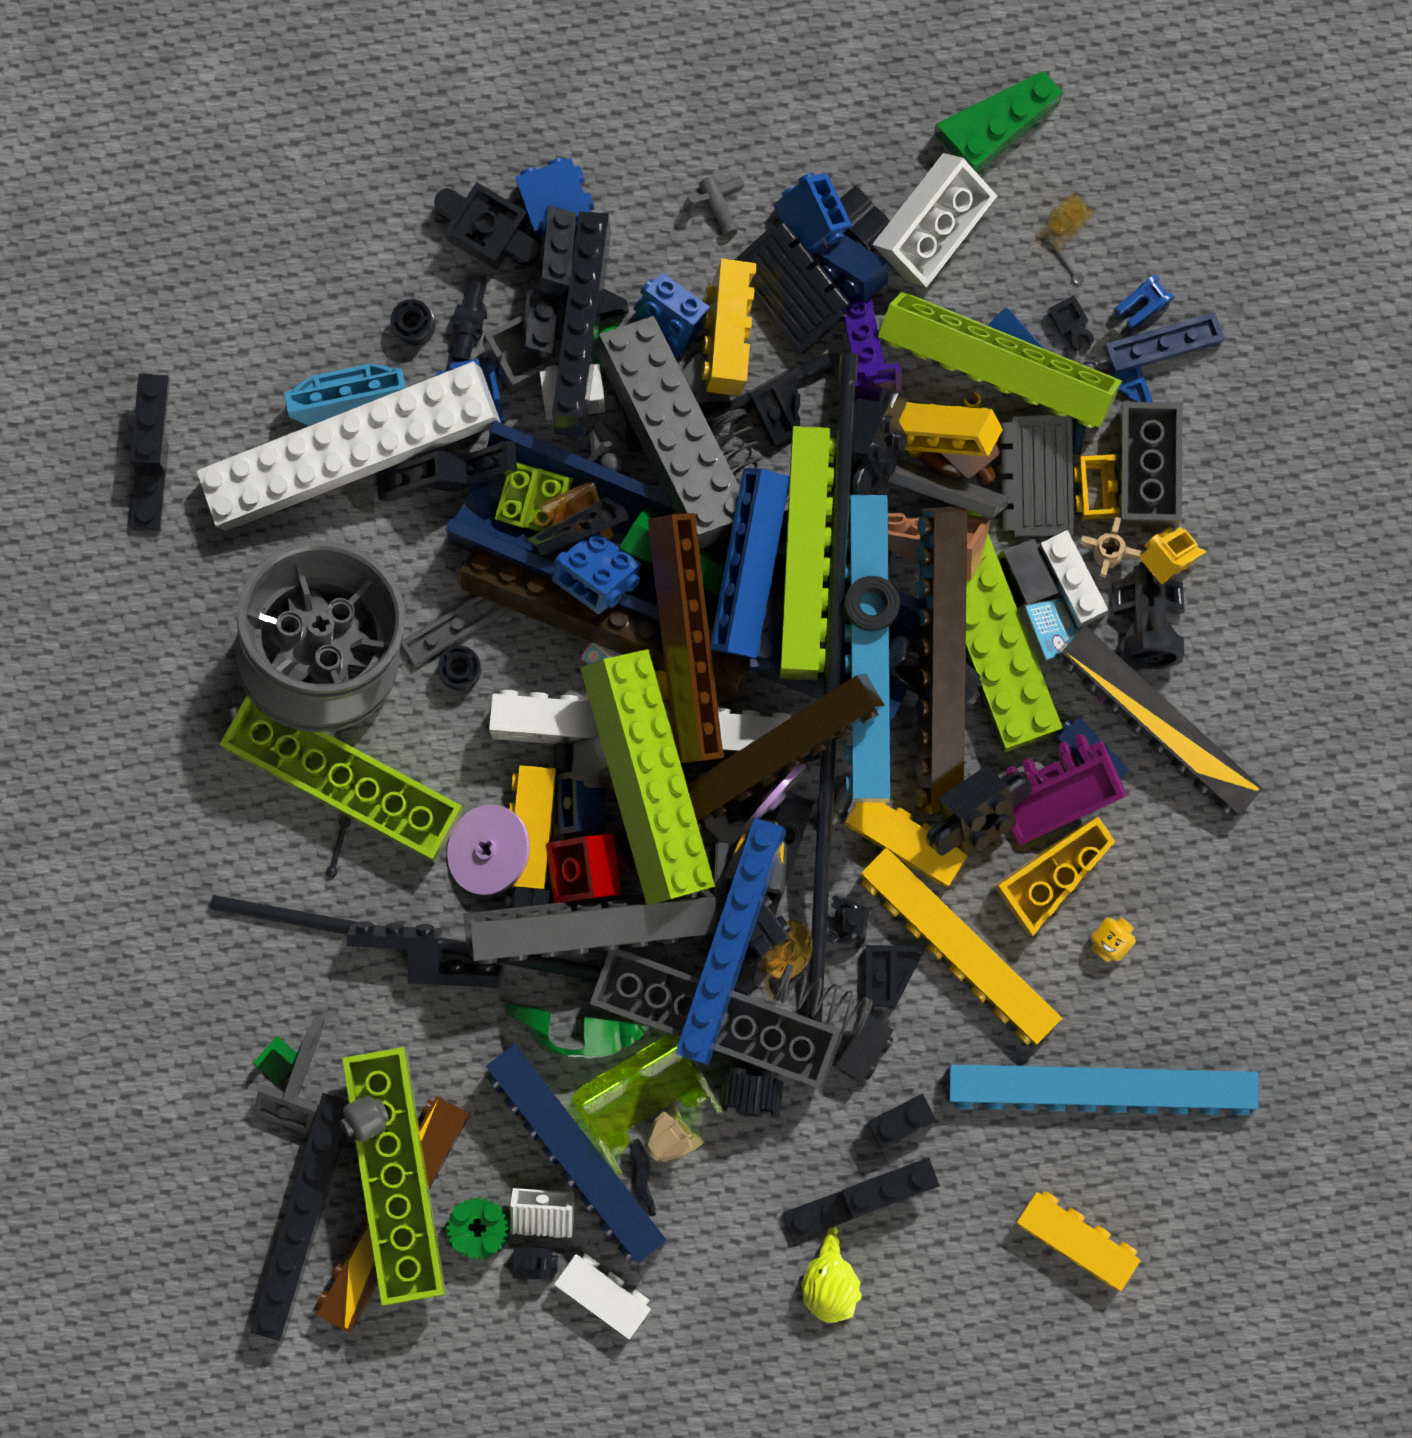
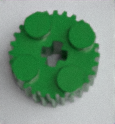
M471 1197L470 1201L465 1199L464 1203H458L453 1208V1213L449 1214L451 1219H448L447 1222L450 1225L446 1226V1229L450 1231L447 1233V1236H451L449 1242L452 1243V1247L458 1253H462V1256L466 1257L468 1255L470 1259H473L474 1256L476 1260H480V1257L486 1259L487 1255L493 1257L492 1253L497 1254L499 1248L503 1249L502 1243L506 1244L505 1238L509 1237L507 1231H510V1228L507 1227L509 1221L505 1220L507 1215L502 1214L504 1210L499 1207L500 1205L495 1204L494 1201H488L487 1198L482 1200L480 1197H477L475 1200ZM475 1220H481V1224L486 1226V1232H481V1237H475V1232L470 1231L471 1224L475 1225Z

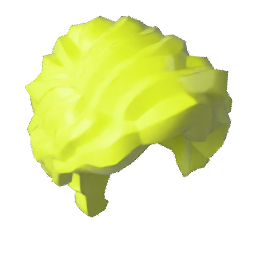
M831 1227L827 1230L819 1257L809 1262L806 1274L801 1282L803 1303L811 1314L825 1323H835L853 1317L855 1306L862 1296L859 1291L860 1280L851 1265L844 1261L840 1255L839 1239L837 1238L838 1229L836 1227Z

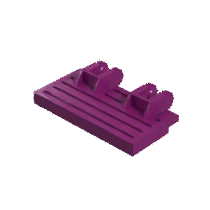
M1079 734L1075 736L1076 745L1085 764L1080 766L1070 745L1065 741L1060 743L1058 748L1068 769L1067 772L1061 760L1040 770H1037L1036 765L1031 759L1028 758L1023 761L1024 771L1028 780L1032 783L1033 789L1028 798L1013 807L1016 825L1011 830L1019 846L1128 796L1103 741L1090 746L1085 735ZM1011 766L1007 768V776L1018 771L1016 767Z

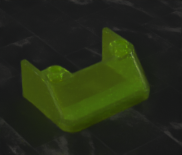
M666 1036L583 1085L572 1097L574 1105L617 1176L622 1171L613 1156L622 1153L628 1146L630 1137L626 1131L677 1100L685 1107H697L707 1099L717 1114L723 1112L704 1076L693 1060L675 1054L679 1044V1039L676 1036Z

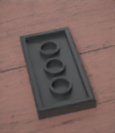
M900 458L896 462L894 474L888 480L889 483L989 518H993L1005 509L1010 498L960 479L944 476L931 469Z

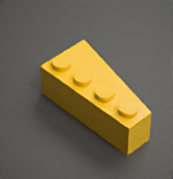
M721 259L711 285H706L704 303H709L708 306L710 308L703 321V328L708 329L707 336L704 337L702 353L707 354V361L703 362L701 379L706 380L705 392L741 396L747 383L750 344L744 343V341H748L752 326V317L748 316L751 303L754 300V288L749 287L753 275L756 274V263Z
M1098 816L1091 817L993 886L1026 934L1034 936L1040 929V926L1058 908L1060 903L1075 889L1087 872L1095 866L1115 843V840Z

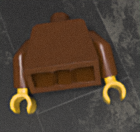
M973 393V398L977 401L976 404H969L965 398L963 399V407L986 408L981 406V396L979 393ZM999 438L989 457L907 450L911 457L920 458L925 465L936 473L953 479L959 477L969 479L976 475L981 483L986 485L997 477V473L989 463L1000 454L997 447Z

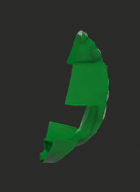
M506 1004V1014L524 1024L530 1031L532 1039L541 1049L549 1053L571 1058L592 1059L614 1055L622 1047H630L650 1027L612 1019L601 1020L585 1017V1049L569 1050L557 1047L549 1040L551 1012H546L544 1009L523 1008Z

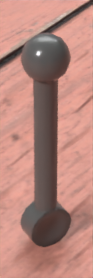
M1052 233L1045 234L1044 242L1051 245L1071 274L1072 282L1075 285H1081L1084 281L1083 275L1076 273L1056 244L1055 236Z

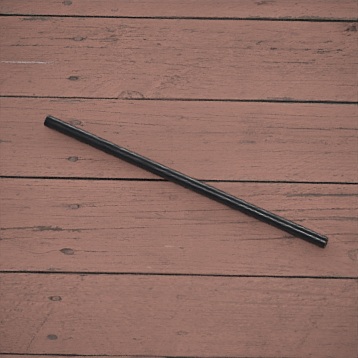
M218 895L212 896L210 910L347 935L352 924L358 922ZM442 937V953L472 958L466 949L465 941ZM535 954L528 955L526 960L511 961L509 957L497 958L496 962L597 982L601 971L600 966L551 957H540V955Z

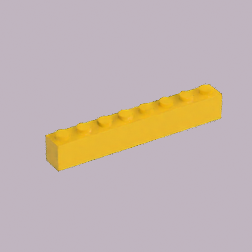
M885 848L860 874V877L863 879L861 886L872 896L877 893L885 901L882 906L893 917L899 914L907 922L904 927L916 939L922 936L929 943L926 949L938 960L943 957L951 965L948 970L959 981L965 978L973 986L970 991L979 1001L983 1003L987 1000L993 1005L995 1009L992 1013L1003 1024L1009 1021L1017 1029L1014 1032L1016 1037L1026 1046L1030 1042L1036 1046L1062 1019L1054 1009L888 848Z

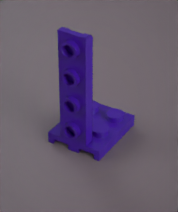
M839 287L851 303L844 311L847 315L844 321L850 352L858 354V373L855 384L854 404L857 398L878 402L883 390L902 392L900 363L884 364L872 298L864 303L857 297L850 296L844 289Z

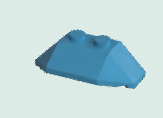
M366 364L313 375L299 383L293 390L290 389L284 394L289 417L311 426L405 389L406 386L402 368L395 367L392 369L383 365Z

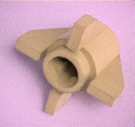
M1115 517L1111 533L1101 535L1098 540L1082 535L1080 544L1093 552L1096 563L1102 567L1101 577L1106 578L1108 568H1114L1122 560L1139 559L1141 553L1140 550L1126 547L1122 537L1117 534L1121 522L1119 517ZM1106 548L1113 550L1112 555L1106 554Z
M675 1106L666 1113L662 1112L654 1119L649 1135L646 1138L648 1144L646 1150L656 1161L667 1162L668 1160L685 1157L704 1143L702 1138L693 1132L691 1133L689 1127L681 1120L679 1110Z

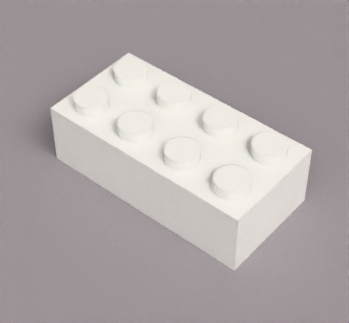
M943 153L872 245L905 280L927 288L997 195L964 158Z

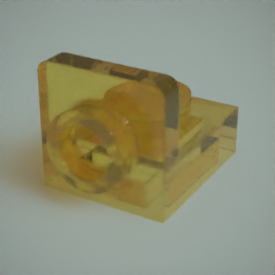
M1073 192L1057 209L1054 208L1050 212L1048 219L1051 221V228L1058 235L1063 236L1065 234L1071 238L1094 215L1095 211Z

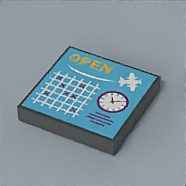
M1064 598L1049 599L1017 608L1038 664L1060 660L1055 653L1076 631Z

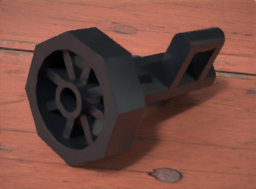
M1141 561L1139 565L1133 567L1131 579L1111 585L1113 614L1122 615L1134 611L1135 620L1121 643V659L1137 670L1165 669L1182 663L1185 655L1184 637L1177 634L1167 620L1166 611L1173 614H1183L1185 612L1183 583L1168 579L1164 584H1161ZM1133 589L1134 601L1124 603V591ZM1165 589L1172 591V601L1166 600Z

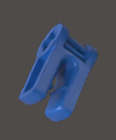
M1156 274L1144 281L1135 292L1113 310L1118 317H1122L1126 313L1129 314V311L1138 303L1143 301L1147 304L1139 312L1136 311L1135 315L1127 321L1126 326L1130 332L1151 315L1158 313L1175 298L1171 292L1168 293L1158 282L1160 278Z

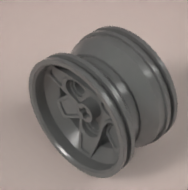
M305 541L286 546L269 555L248 577L243 586L238 604L235 664L239 681L248 698L262 713L272 720L289 728L307 732L341 730L369 717L386 700L397 676L400 647L405 626L404 603L397 584L389 572L373 557L355 547L339 542ZM319 592L334 594L342 598L334 599L330 604H327ZM288 600L289 611L283 612L278 618L269 616L276 607ZM343 614L347 618L338 620L334 618V615ZM368 620L372 625L376 640L360 632ZM292 627L296 631L293 633H287L283 630V628ZM264 650L278 654L272 665L267 659ZM329 660L334 662L335 665L327 667L321 662ZM348 667L364 670L360 675L349 680ZM307 678H309L310 681H311V683H307V682H304V681H305Z

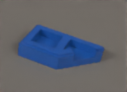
M1107 364L1111 376L1122 380L1117 393L1136 402H1153L1141 367L1113 375L1110 364Z

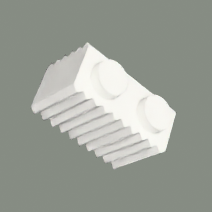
M513 1188L510 1205V1232L525 1236L536 1234L537 1236L548 1235L555 1238L572 1237L575 1192Z

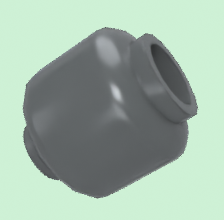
M364 1096L344 1107V1119L340 1120V1124L347 1137L353 1136L357 1141L365 1142L385 1131L386 1122L389 1121V1117L380 1099L374 1100L371 1096Z

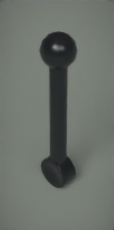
M343 816L339 820L340 832L331 865L326 869V875L330 878L335 877L338 873L336 868L346 829L351 825V820L347 816Z

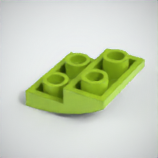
M517 462V472L506 476L495 519L542 532L562 521L573 478Z

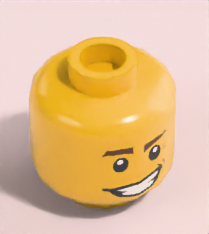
M1110 917L1105 918L1090 936L1093 943L1091 949L1108 963L1111 960L1121 961L1136 943V939L1131 933L1134 927L1122 917L1117 921Z

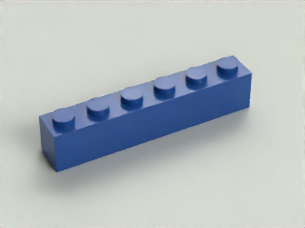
M743 468L710 650L757 658L758 649L761 645L763 622L767 613V600L772 585V573L775 558L778 554V541L784 521L783 514L786 498L789 494L791 476L764 469Z

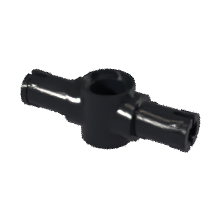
M471 275L466 299H463L461 304H457L455 309L453 330H455L457 339L452 357L454 362L469 361L474 340H477L478 335H483L484 332L482 327L484 319L487 318V309H485L483 300L488 279L481 275Z

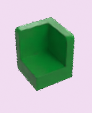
M276 1035L253 1062V1065L276 1084H280L294 1068L298 1053Z

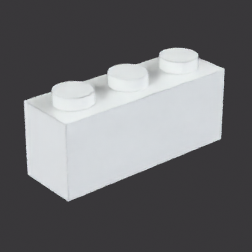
M1068 530L1040 543L1039 547L1045 556L1047 568L1055 576L1058 590L1064 598L1077 628L1104 617L1108 608Z
M586 1253L582 1258L576 1254L554 1285L630 1340L651 1311V1308L647 1306L650 1300L637 1290H634L632 1294L622 1288L625 1282L611 1271L607 1276L597 1270L600 1263Z

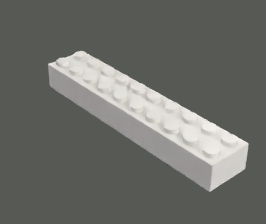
M473 361L199 469L197 473L215 526L226 531L491 428L494 421L501 422L482 369Z
M500 690V694L492 695L489 726L492 739L545 744L570 743L574 746L576 743L599 736L590 702L579 701L577 696L561 695L560 699L548 698L546 693L532 692L530 697L518 696V692L513 690ZM664 703L671 732L673 735L671 712L669 708L670 705ZM718 708L724 755L722 759H727L791 718V715L773 713L772 717L760 716V712L744 710L742 715L730 714L729 709Z

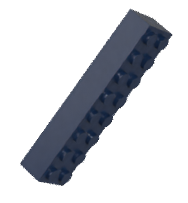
M515 1043L486 1065L489 1073L485 1077L497 1092L502 1089L509 1097L504 1100L516 1117L521 1113L527 1120L523 1126L535 1141L539 1138L543 1140L546 1146L542 1151L553 1165L560 1162L565 1169L561 1173L563 1178L572 1189H575L577 1186L580 1188L584 1195L579 1199L591 1214L597 1210L603 1218L599 1222L600 1226L610 1239L615 1235L622 1243L618 1249L629 1263L635 1260L637 1264H640L668 1242Z

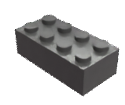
M1122 402L1119 409L1118 507H1120L1119 518H1121L1119 527L1168 528L1171 526L1172 528H1178L1182 521L1183 403Z

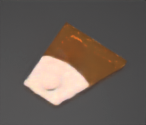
M588 481L538 506L548 517L558 523L600 499L594 483ZM611 527L598 532L607 539L614 537Z

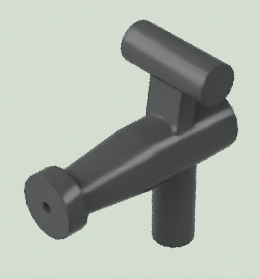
M714 176L700 181L698 184L703 194L699 195L695 191L691 192L683 204L684 209L692 211L696 205L707 202L710 210L722 227L721 233L723 237L738 231L737 223L733 224L723 195L744 187L742 178L738 176L721 184L717 183Z

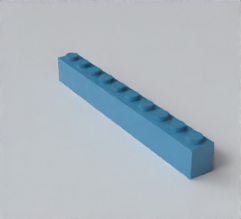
M851 495L848 515L850 534L847 535V552H850V564H846L845 582H850L851 586L856 580L865 576H878L888 580L887 495ZM869 592L860 599V607L864 613L876 615L883 610L884 601L879 594ZM850 622V624H845V643H850V654H845V673H851V678L859 674H867L885 706L877 710L879 716L866 724L860 721L852 726L854 732L851 733V745H846L845 748L846 764H851V776H846V794H852V803H889V626L880 631L869 632L857 628Z
M951 1064L949 1066L948 1103H955V1109H974V1104H986V1110H1004V1104L1017 1105L1016 1110L1035 1111V1105H1047V1111L1064 1112L1066 1111V1106H1078V1112H1096V1107H1108L1109 1113H1127V1107L1139 1108V1113L1157 1114L1158 1108H1170V1114L1179 1115L1188 1114V1109H1200V1115H1219V1110H1231L1232 1116H1250V1110L1258 1109V1072Z

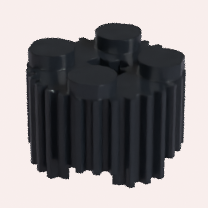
M729 1067V1073L723 1074L718 1111L727 1112V1107L737 1108L736 1112L738 1115L761 1117L762 1111L771 1112V1118L779 1119L784 1081L778 1080V1073L760 1071L759 1076H750L747 1069Z

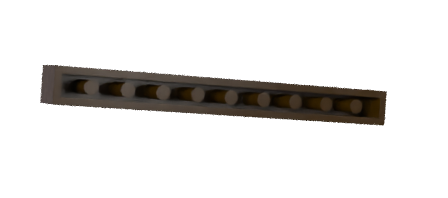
M955 507L920 509V518L917 523L920 534V548L917 552L920 571L917 582V592L919 594V610L917 611L919 640L916 644V650L919 656V669L916 673V682L918 684V700L916 702L918 730L916 731L915 739L918 745V759L915 763V771L918 781L915 801L918 810L930 815L942 814L938 798L964 781L967 510Z
M473 547L461 569V589L622 655L648 649L653 667L666 672L659 622L617 605L612 608L607 607L602 613L597 614L553 582L551 578ZM711 650L716 693L737 701L749 675L748 659L743 656Z
M867 674L854 676L688 783L687 788L699 830L706 826L704 821L711 816L717 819L729 812L728 806L736 800L740 804L754 796L753 790L761 784L765 788L779 780L777 774L787 769L790 772L804 764L802 758L812 753L813 756H816L829 748L827 742L836 737L838 740H841L854 732L852 726L862 721L863 724H866L879 716L877 710L885 706ZM623 825L611 834L614 833V840L628 864H635L625 825Z

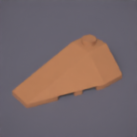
M888 513V549L918 563L917 552L920 548V534L917 523L920 517L906 518L902 513ZM967 514L966 579L971 580L981 563L990 518Z

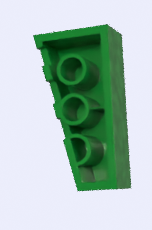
M1044 71L1039 72L936 123L934 135L954 156L964 158L977 173L1059 104L1063 91Z

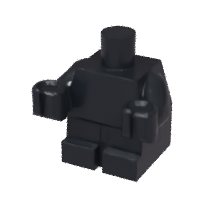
M833 896L831 907L838 909L837 921H840V924L836 925V931L831 930L828 932L829 937L827 941L831 944H848L854 940L865 941L869 909L861 908L852 899Z

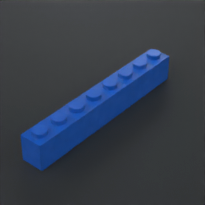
M754 818L675 1053L679 1056L709 1065L786 834L784 827Z

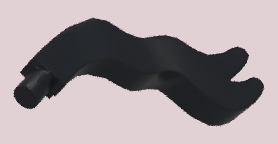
M637 1138L629 1143L637 1165L636 1187L646 1202L650 1216H655L656 1206L648 1185L651 1170L650 1159L640 1139Z

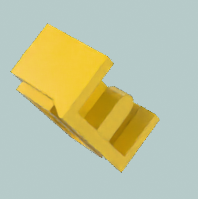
M1116 454L1080 456L1078 465L1073 466V481L1080 485V494L1075 495L1076 513L1081 512L1082 520L1115 519V517H1119L1120 507H1117L1116 500L1118 481L1115 480L1114 465L1117 461ZM1101 468L1103 509L1089 510L1086 469Z
M1170 526L1160 535L1157 534L1144 545L1147 550L1139 558L1157 580L1164 584L1174 574L1177 575L1182 570L1185 571L1207 551L1198 548V544L1185 529L1179 527L1173 530Z

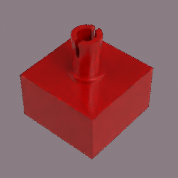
M614 833L546 843L554 903L621 894L619 874L625 872L626 860L622 855H616Z

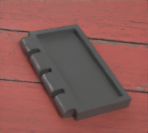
M1011 416V422L1000 423L1003 429L1000 434V444H1011V449L1000 450L1001 474L1012 473V479L1001 480V494L1010 497L1008 504L1013 503V509L1001 511L1002 531L1013 530V536L1058 535L1068 530L1070 535H1074L1072 416Z

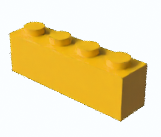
M906 402V407L899 420L907 435V444L904 450L989 457L1003 430L993 410L987 408Z
M519 765V773H513L512 791H517L516 803H510L509 809L523 821L529 836L530 851L522 875L509 889L520 887L545 890L548 866L546 843L550 842L555 795L556 769Z
M857 803L845 821L844 825L881 849L888 848L899 860L948 889L967 858L965 853L958 847H955L944 856L939 855L926 842L927 833L933 827L925 823L921 827L913 822V816L902 808L898 807L897 810H894L886 805V803Z
M1044 1190L1042 1194L1034 1192L1015 1224L1116 1291L1121 1292L1141 1261L1135 1256L1137 1251L1124 1242L1117 1245L1109 1239L1111 1233L1098 1225H1095L1094 1228L1088 1226L1083 1222L1085 1216L1073 1208H1069L1068 1211L1057 1205L1059 1199Z

